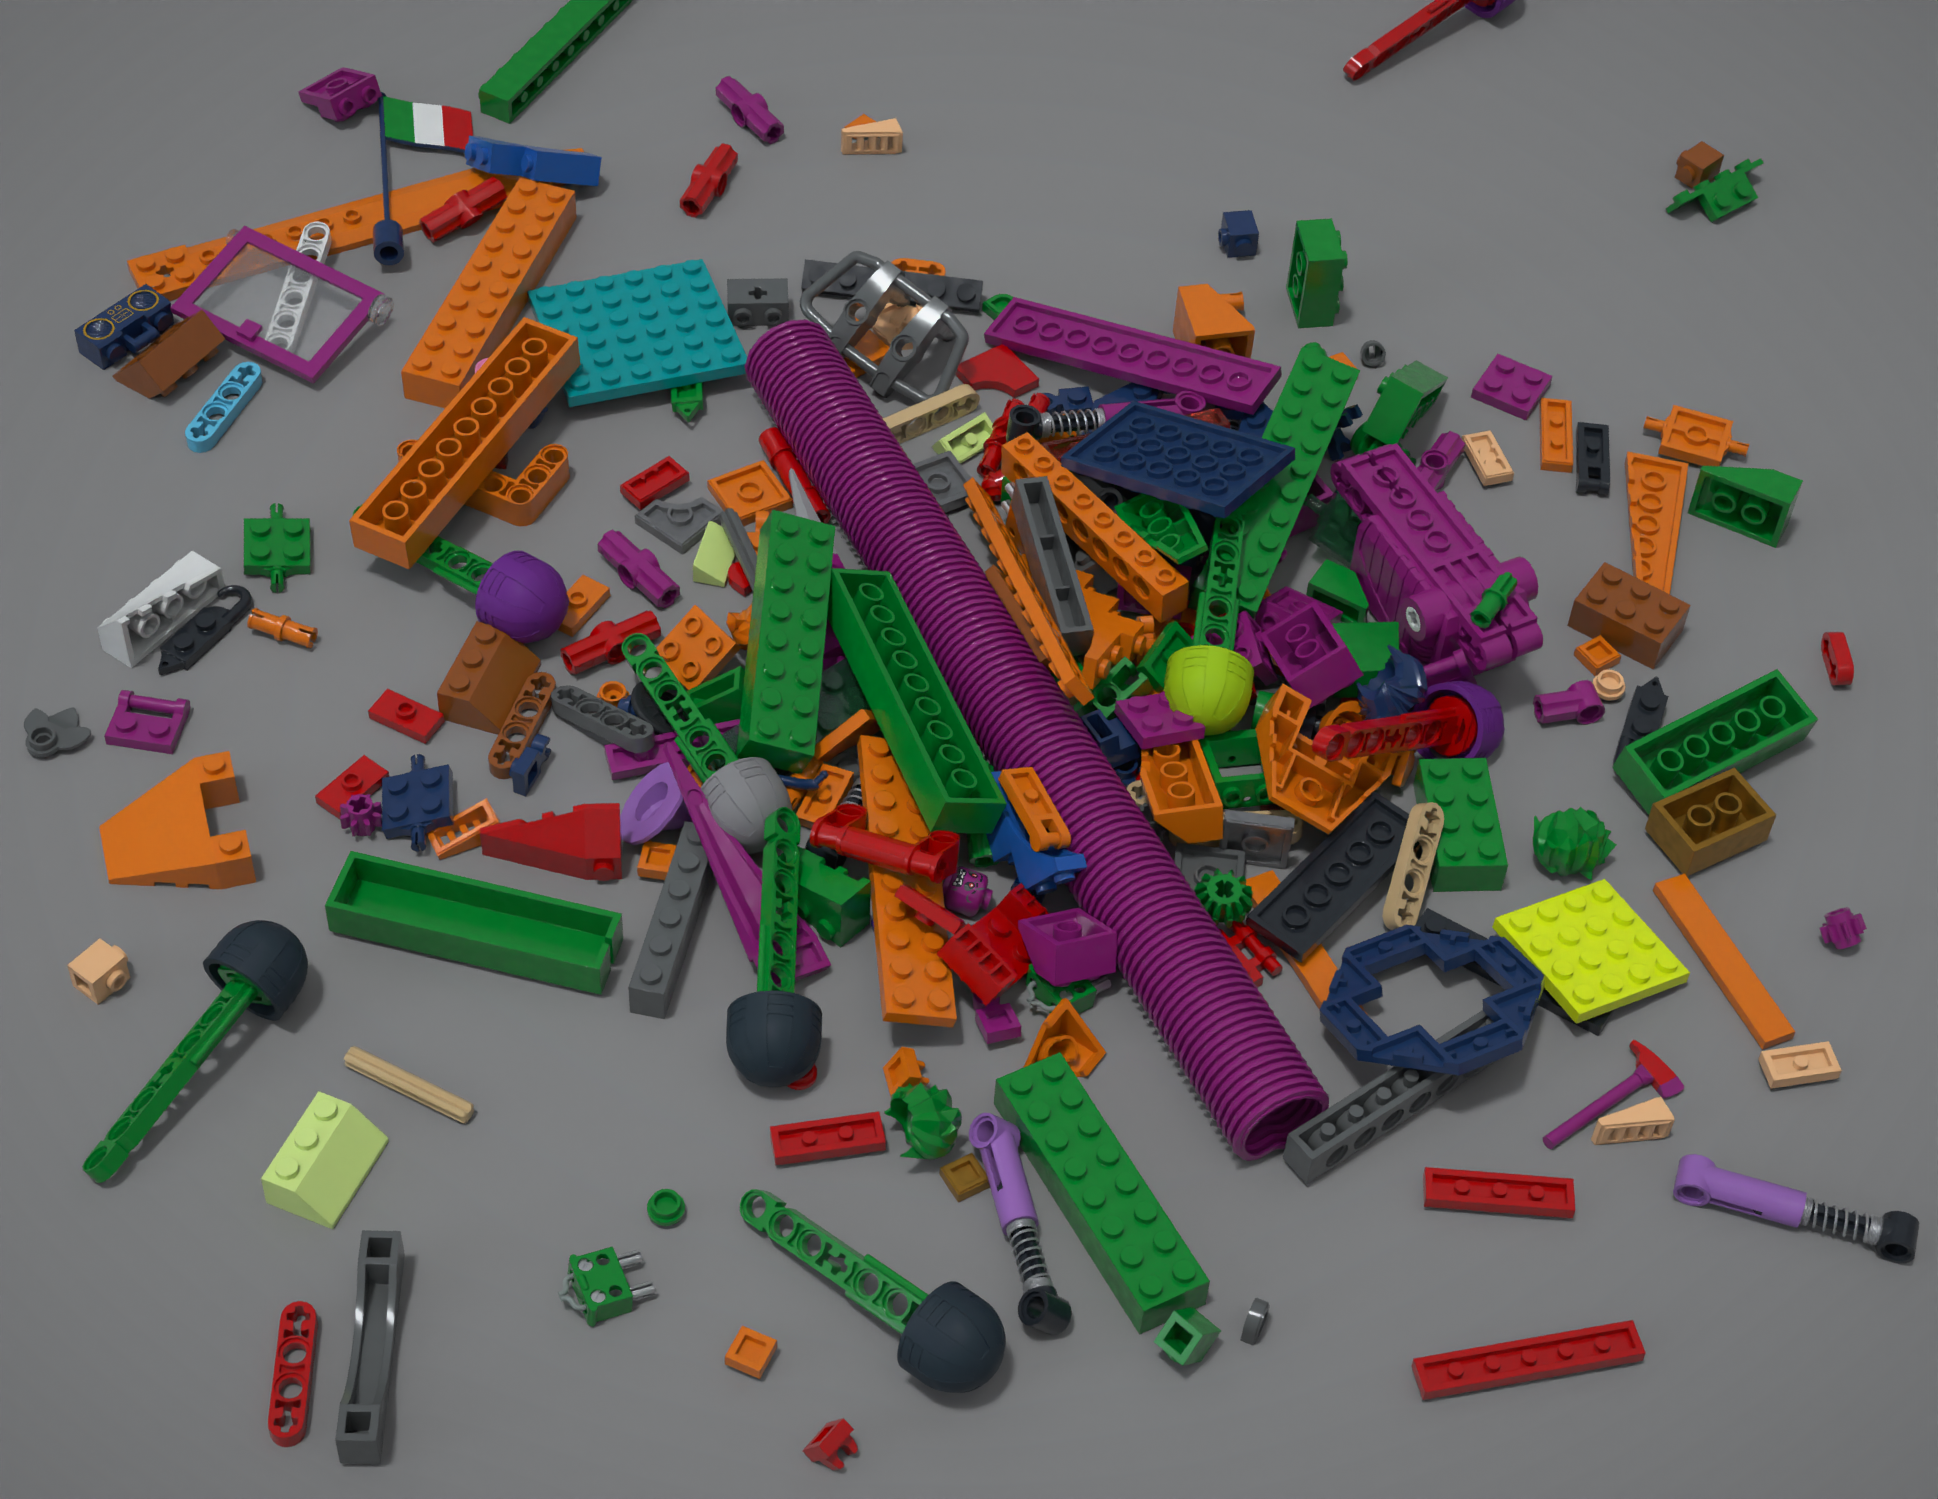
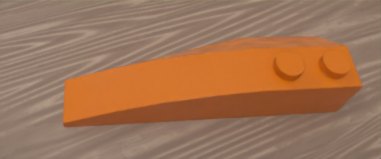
M1154 690V691H1151L1148 695L1159 694V693L1163 692L1164 690L1159 691V692H1156V691ZM1192 740L1142 749L1140 780L1154 821L1189 844L1223 839V804L1199 741Z

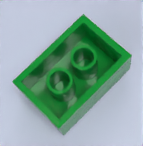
M1332 218L1296 221L1286 290L1298 329L1333 326L1335 314H1338L1340 310L1338 295L1344 288L1342 272L1343 269L1347 268L1348 258L1346 251L1341 249V234L1339 230H1335Z

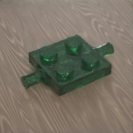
M1337 489L1326 504L1313 494H1310L1306 498L1304 505L1317 513L1318 518L1317 524L1308 540L1350 569L1357 530L1362 521Z

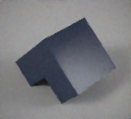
M1100 709L1080 717L1083 724L1088 728V732L1102 750V753L1107 757L1112 768L1140 757L1138 743L1118 717L1108 721Z

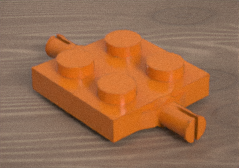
M1673 405L1671 414L1665 421L1647 416L1643 427L1644 429L1661 433L1662 442L1658 454L1701 466H1720L1721 460L1727 454V451L1746 457L1749 444L1731 440L1733 421Z

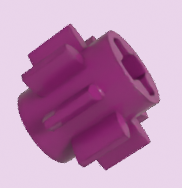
M370 794L351 795L346 804H340L341 828L346 829L350 827L353 837L356 835L371 836L376 827H382L381 802L373 803Z
M1845 907L1824 915L1826 923H1823V926L1819 928L1824 943L1832 942L1835 944L1836 949H1844L1862 941L1859 934L1864 933L1863 930L1867 928L1861 913L1853 915L1850 908Z

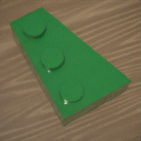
M797 845L800 852L797 914L816 928L822 938L831 940L841 948L870 924L871 880L863 877L857 881L847 876L849 874L848 869L839 866L834 870L824 865L826 863L825 858ZM784 853L778 856L783 862H786ZM775 878L777 888L782 893H785L783 883Z

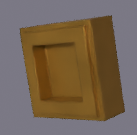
M973 1153L940 1167L939 1175L957 1202L990 1188L986 1172Z

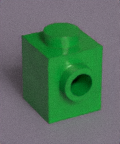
M1189 1307L1174 1310L1153 1342L1162 1348L1171 1360L1185 1366L1201 1362L1221 1330L1195 1308Z

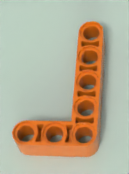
M410 439L398 445V463L418 440ZM549 444L543 447L516 480L492 470L464 505L516 526L531 525L570 478L567 449L559 444Z

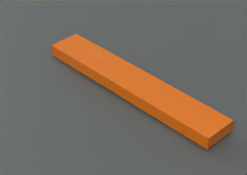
M1273 870L1245 879L1246 885L1252 886L1253 895L1251 901L1253 902V908L1281 883ZM1322 944L1302 963L1281 949L1320 1010L1323 1000H1327L1329 986L1336 970H1338ZM1360 1005L1359 1007L1366 1013L1362 1005Z
M1684 873L1655 883L1653 892L1762 1050L1793 1039L1795 1030Z

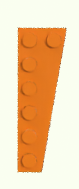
M1627 452L1625 474L1633 576L1670 594L1689 463Z

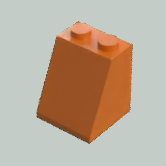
M1209 284L1178 287L1173 325L1175 339L1251 358L1255 328Z

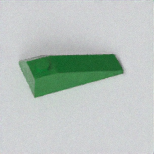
M1141 493L1114 507L1118 516L1142 539L1177 564H1181L1209 550L1189 509L1183 505L1167 500H1159L1154 496Z

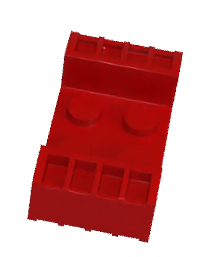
M1022 883L1009 891L992 911L971 926L968 923L961 928L936 954L949 965V968L960 977L961 981H964L971 988V991L983 1001L982 1003L985 1006L999 998L1024 978L1028 973L1029 964L1032 963L1018 928V920L1049 914L1046 911L1047 909L1024 888L1025 886Z

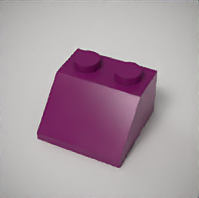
M1080 908L1018 920V928L1035 972L1049 981L1051 985L1065 987L1074 981L1083 979L1096 980L1101 978V975L1116 972L1117 932Z

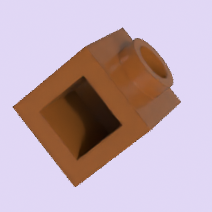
M1701 141L1688 151L1684 150L1679 155L1676 162L1678 167L1675 178L1692 189L1707 179L1709 182H1712L1714 180L1713 177L1720 172L1724 154Z

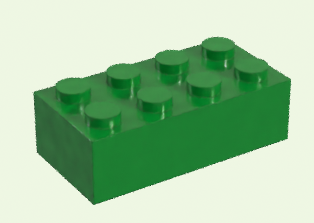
M1486 758L1419 759L1413 783L1416 803H1437L1444 813V825L1430 872L1433 892L1501 891L1508 862Z

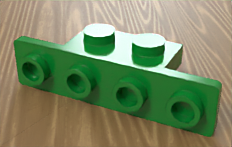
M1760 158L1751 163L1750 159H1747L1736 165L1734 172L1731 173L1727 169L1713 177L1714 182L1710 183L1707 179L1694 186V192L1689 193L1688 190L1677 194L1672 198L1674 203L1667 207L1666 211L1669 214L1698 199L1709 220L1713 222L1753 202L1758 196L1746 175L1764 164L1763 160Z

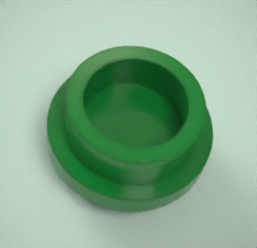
M661 1189L655 1192L649 1199L647 1213L654 1223L661 1226H670L679 1222L684 1216L685 1203L683 1198L674 1190Z

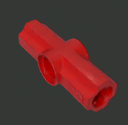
M722 143L719 147H715L703 165L697 164L695 166L690 185L679 200L680 208L685 211L687 216L696 218L698 215L703 214L714 196L721 197L724 193L728 175L738 162V153L732 149L731 145Z
M493 176L469 191L461 190L445 201L443 206L423 216L419 220V224L427 239L434 243L458 228L465 229L471 226L485 212L506 201L508 196L500 180Z
M650 610L618 624H615L613 621L601 622L592 630L590 636L560 649L565 668L572 675L604 661L610 664H618L624 661L626 658L621 648L623 641L629 635L642 633L649 637L650 640L661 636V627L657 617Z

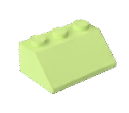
M318 1091L261 1178L266 1203L334 1229L388 1144V1137L352 1104Z

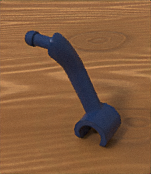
M823 770L812 780L778 774L785 787L806 791L818 790V785L829 775L827 771Z

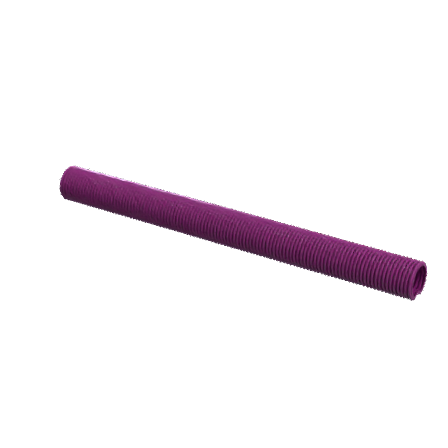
M805 319L790 320L772 327L759 337L749 350L745 363L747 380L792 448L796 458L804 467V471L816 486V490L828 505V509L840 524V528L848 537L864 566L868 570L888 571L891 573L977 745L990 765L994 766V772L1023 767H1033L1070 832L1071 843L1065 849L1084 854L1087 868L1076 873L1075 880L1064 884L1069 888V892L1074 896V900L1079 903V907L1083 911L1117 932L1116 965L1118 970L1123 974V978L1128 981V986L1133 989V994L1138 997V1002L1143 1005V1009L1148 1013L1149 1019L1154 1022V1027L1159 1030V1035L1164 1038V1043L1169 1046V1051L1174 1054V1059L1179 1062L1180 1068L1185 1071V1076L1190 1080V1084L1195 1088V1092L1201 1097V1101L1211 1113V1118L1217 1122V1127L1222 1130V1135L1227 1138V1143L1233 1148V1152L1243 1160L1252 1161L1260 1159L1275 1149H1285L1287 1136L1290 1132L1329 1108V1095L1323 1090V1086L1312 1073V1069L1307 1065V1061L1301 1056V1052L1296 1048V1044L1285 1032V1028L1274 1015V1011L1269 1007V1003L1258 991V987L1253 983V979L1247 974V970L1232 951V947L1226 942V938L1216 927V923L1211 919V915L1206 911V908L1201 904V900L1196 896L1195 891L1185 880V876L1180 872V868L1170 857V853L1165 849L1160 838L1145 819V815L1136 805V801L1126 790V786L1121 782L1116 771L1108 762L1107 757L1102 753L1097 742L1088 732V728L1083 724L1074 707L1069 703L1064 692L1055 682V678L1035 656L985 576L983 569L979 566L966 543L954 528L945 511L936 501L924 479L911 463L895 435L871 402V399L839 353V350L835 347V344L831 341L827 332L820 324Z

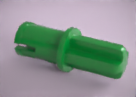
M1505 572L1504 575H1499L1491 588L1484 590L1482 600L1471 612V620L1476 626L1481 628L1488 627L1498 611L1503 610L1507 606V598L1517 586V579L1512 576V573Z

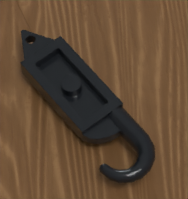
M229 585L217 592L218 597L226 594H237L241 599L230 610L219 606L204 607L160 647L162 656L158 667L159 675L182 668L188 671L231 631V626L252 605V596L249 590L239 585Z
M1657 676L1643 686L1637 685L1633 693L1613 758V765L1625 746L1659 729L1669 696L1664 695Z

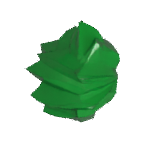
M1582 807L1577 810L1569 808L1565 812L1558 810L1544 817L1541 822L1537 816L1534 817V834L1532 837L1534 853L1539 862L1550 873L1557 872L1561 877L1568 876L1570 873L1576 874L1580 872L1586 878L1592 880L1594 868L1605 863V858L1617 844L1608 838L1611 831L1605 829L1604 822L1599 820L1596 812L1586 811Z
M909 1083L903 1088L898 1086L896 1092L892 1094L890 1108L884 1111V1114L895 1118L902 1125L905 1132V1141L912 1146L907 1152L901 1154L900 1157L935 1160L950 1153L956 1144L957 1131L962 1124V1115L959 1108H952V1097L947 1089L939 1090L936 1085L929 1089L922 1083L916 1086H912Z

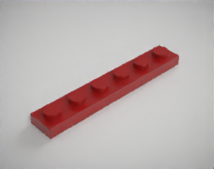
M1633 1320L1413 1358L1411 1367L1422 1399L1426 1400L1643 1361L1646 1352Z

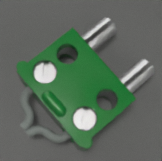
M1032 963L1029 964L1025 982L1030 995L1026 999L1027 1003L1031 1007L1039 1006L1049 1013L1054 1010L1062 999L1067 998L1078 1014L1093 1007L1096 994L1111 987V982L1106 976L1092 983L1089 980L1083 979L1071 982L1069 986L1065 987L1053 986L1035 972Z
M612 1246L581 1256L570 1255L568 1275L564 1278L563 1290L558 1292L561 1302L567 1301L572 1308L582 1311L587 1324L594 1327L596 1322L632 1312L633 1300L654 1295L655 1287L651 1281L629 1287L622 1269L642 1263V1255L637 1250L616 1256ZM569 1281L580 1305L572 1297L566 1296L569 1291Z

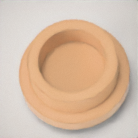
M1614 670L1601 671L1592 682L1599 697L1604 700H1617L1621 698L1626 688L1622 675Z

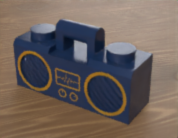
M147 284L143 285L74 330L79 353L102 370L125 357L128 350L137 353L160 337L159 333L175 324L170 301Z

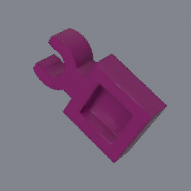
M973 993L975 1021L987 1044L1021 1037L1022 1026L1010 1003L1000 1004L999 997L985 1006L982 1003L983 1001Z

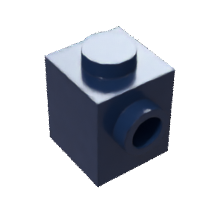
M1252 210L1223 212L1221 229L1218 231V241L1220 246H1224L1227 258L1256 256L1259 231Z

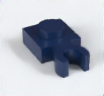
M1089 386L1059 389L1058 396L1042 393L1050 399V405L1046 411L1050 415L1054 412L1061 413L1062 411L1069 413L1071 410L1077 413L1079 409L1085 412L1087 409L1091 410L1093 406Z
M537 734L532 741L531 747H526L520 758H515L512 762L509 775L512 777L514 793L525 797L529 793L541 773L542 763L551 754V749L547 748L550 737Z

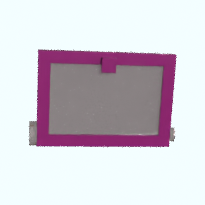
M244 225L240 231L237 229L229 231L226 237L227 245L170 307L173 314L183 319L203 310L224 336L225 340L314 384L368 321L378 326H382L388 321L393 311L394 302L392 298Z

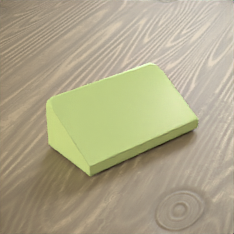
M984 412L938 440L932 448L938 455L951 451L961 464L984 450L983 444L991 435L993 423Z
M709 521L693 563V581L725 587L728 579V569L733 564L736 554L724 528L715 522Z

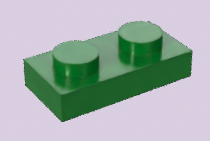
M1176 621L1168 623L1138 664L1136 670L1148 677L1156 692L1164 690L1169 657L1180 649L1192 646L1193 639Z

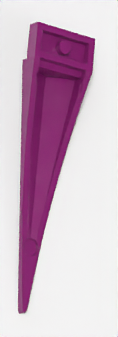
M666 742L663 750L748 959L750 962H754L758 969L762 871L738 840L725 832L716 823L709 809L705 794L671 743ZM797 914L795 981L823 972L831 966L817 935ZM773 940L774 950L782 956L781 946ZM771 972L774 984L780 987V978L777 974Z

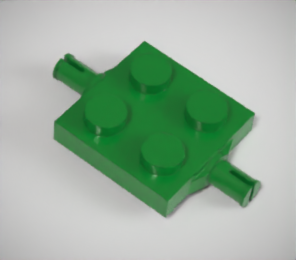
M276 503L270 506V518H244V575L271 577L270 589L275 593L276 583H278L279 593L284 590V577L295 574H310V518H283L284 507L280 503H278L277 513Z

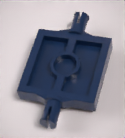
M417 754V758L415 755L411 756V771L409 773L382 778V831L386 839L402 835L411 836V849L420 852L419 846L421 851L426 849V833L436 828L454 825L453 772L449 764L425 769V757L422 754Z

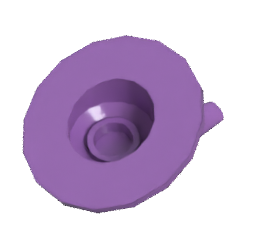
M669 762L660 764L649 772L634 788L627 799L620 815L622 840L625 843L635 846L647 842L660 831L683 828L685 821L693 823Z

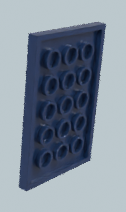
M1132 401L1061 456V466L1078 475L1099 479L1107 484H1115L1128 488L1133 492H1141L1154 496L1159 500H1167L1183 505L1188 509L1209 513L1214 517L1226 518L1295 460V448Z

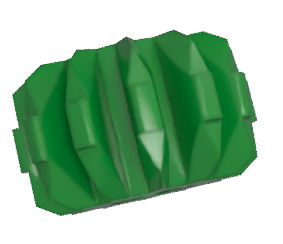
M1217 868L1213 876L1204 873L1201 883H1197L1194 888L1196 896L1201 900V904L1211 915V919L1216 923V926L1220 922L1224 923L1229 929L1233 921L1242 924L1243 920H1245V915L1249 914L1252 909V886L1246 885L1245 875L1235 878L1233 869L1227 874H1222Z

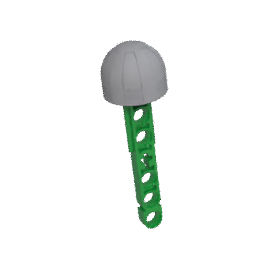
M642 633L629 635L623 641L621 648L627 663L634 673L637 674L640 682L678 736L674 741L703 782L701 790L705 794L714 820L725 832L736 838L748 854L763 851L768 842L764 840L766 817L781 807H787L792 810L790 797L783 781L772 765L763 758L748 757L738 759L711 718L704 719L665 660L659 655L658 650L649 637ZM646 645V650L641 655H630L633 647ZM650 668H662L660 675L657 677H645L646 672ZM665 691H678L673 700H661V696ZM682 708L685 715L690 719L684 722L680 719L677 710ZM704 735L709 737V741L705 746L698 748L692 746L694 739ZM713 760H725V765L719 770L711 771L708 769L709 764ZM778 818L779 826L786 832V823L781 818Z

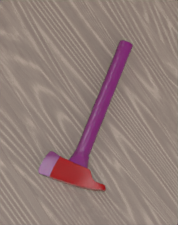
M1632 1040L1629 1047L1637 1058L1635 1064L1637 1069L1633 1074L1545 1135L1543 1142L1547 1148H1554L1639 1087L1651 1084L1659 1095L1666 1099L1683 1091L1684 1085L1678 1076L1655 1053L1638 1041Z

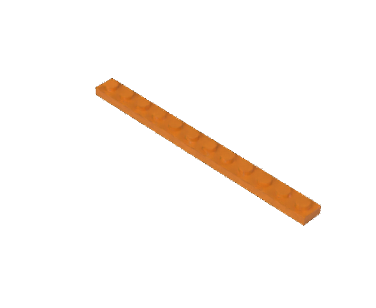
M972 477L963 484L968 494L965 501L973 510V517L982 527L981 532L990 543L989 548L998 559V566L1007 576L1005 580L1015 592L1014 598L1024 609L1022 614L1032 626L1031 632L1042 644L1039 647L1050 661L1048 664L1050 669L1060 680L1057 682L1059 687L1069 699L1075 696L1084 706L1095 697L991 497Z

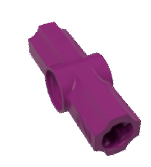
M731 76L721 79L719 85L715 87L716 96L731 109L732 117L737 125L740 127L748 126L764 142L769 144L777 142L784 133V125L768 110L764 97L759 93L751 94L740 82Z
M1452 431L1441 433L1432 448L1422 454L1417 469L1435 491L1444 486L1447 474L1465 449V443L1460 438V435Z
M612 529L603 535V538L598 543V552L617 568L620 579L629 589L637 587L657 607L667 608L674 604L675 599L680 595V586L660 569L657 558L649 549H638L620 531Z

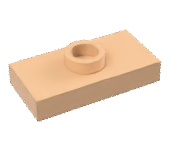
M1491 430L1462 435L1461 439L1465 443L1464 451L1483 486L1513 480L1514 472Z

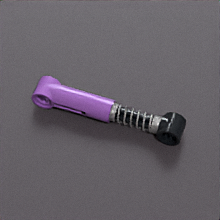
M984 1112L978 1115L970 1125L969 1140L974 1147L980 1150L1002 1232L1011 1239L1010 1246L1013 1248L1012 1253L1016 1257L1015 1264L1018 1265L1017 1271L1021 1275L1020 1282L1023 1283L1022 1288L1024 1292L1019 1301L1018 1316L1021 1322L1027 1326L1050 1335L1060 1334L1069 1325L1072 1311L1069 1302L1058 1296L1050 1275L1045 1273L1048 1266L1043 1264L1045 1257L1040 1255L1043 1252V1249L1038 1246L1040 1239L1035 1238L1038 1234L1037 1226L1039 1222L1018 1152L1021 1139L1020 1131L1013 1123L991 1113Z
M1685 1155L1679 1160L1673 1195L1681 1203L1690 1206H1703L1710 1203L1798 1228L1799 1224L1806 1226L1809 1223L1812 1224V1228H1815L1817 1225L1823 1227V1231L1826 1228L1831 1229L1833 1234L1836 1231L1842 1232L1843 1237L1849 1234L1853 1236V1240L1856 1237L1863 1238V1242L1874 1245L1877 1248V1253L1880 1257L1892 1263H1907L1915 1258L1920 1223L1916 1217L1907 1212L1890 1211L1881 1218L1874 1215L1868 1217L1867 1213L1861 1216L1858 1215L1857 1210H1854L1852 1213L1848 1212L1846 1207L1839 1210L1836 1204L1832 1207H1828L1827 1202L1818 1204L1816 1199L1807 1198L1806 1192L1717 1168L1712 1160L1702 1155Z

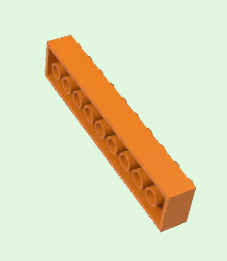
M524 178L518 179L401 370L404 398L446 408L473 377L476 364L482 359L489 358L504 341L528 302V291L536 288L577 218L575 191Z
M523 317L350 518L349 522L354 547L410 570L581 365L578 337Z

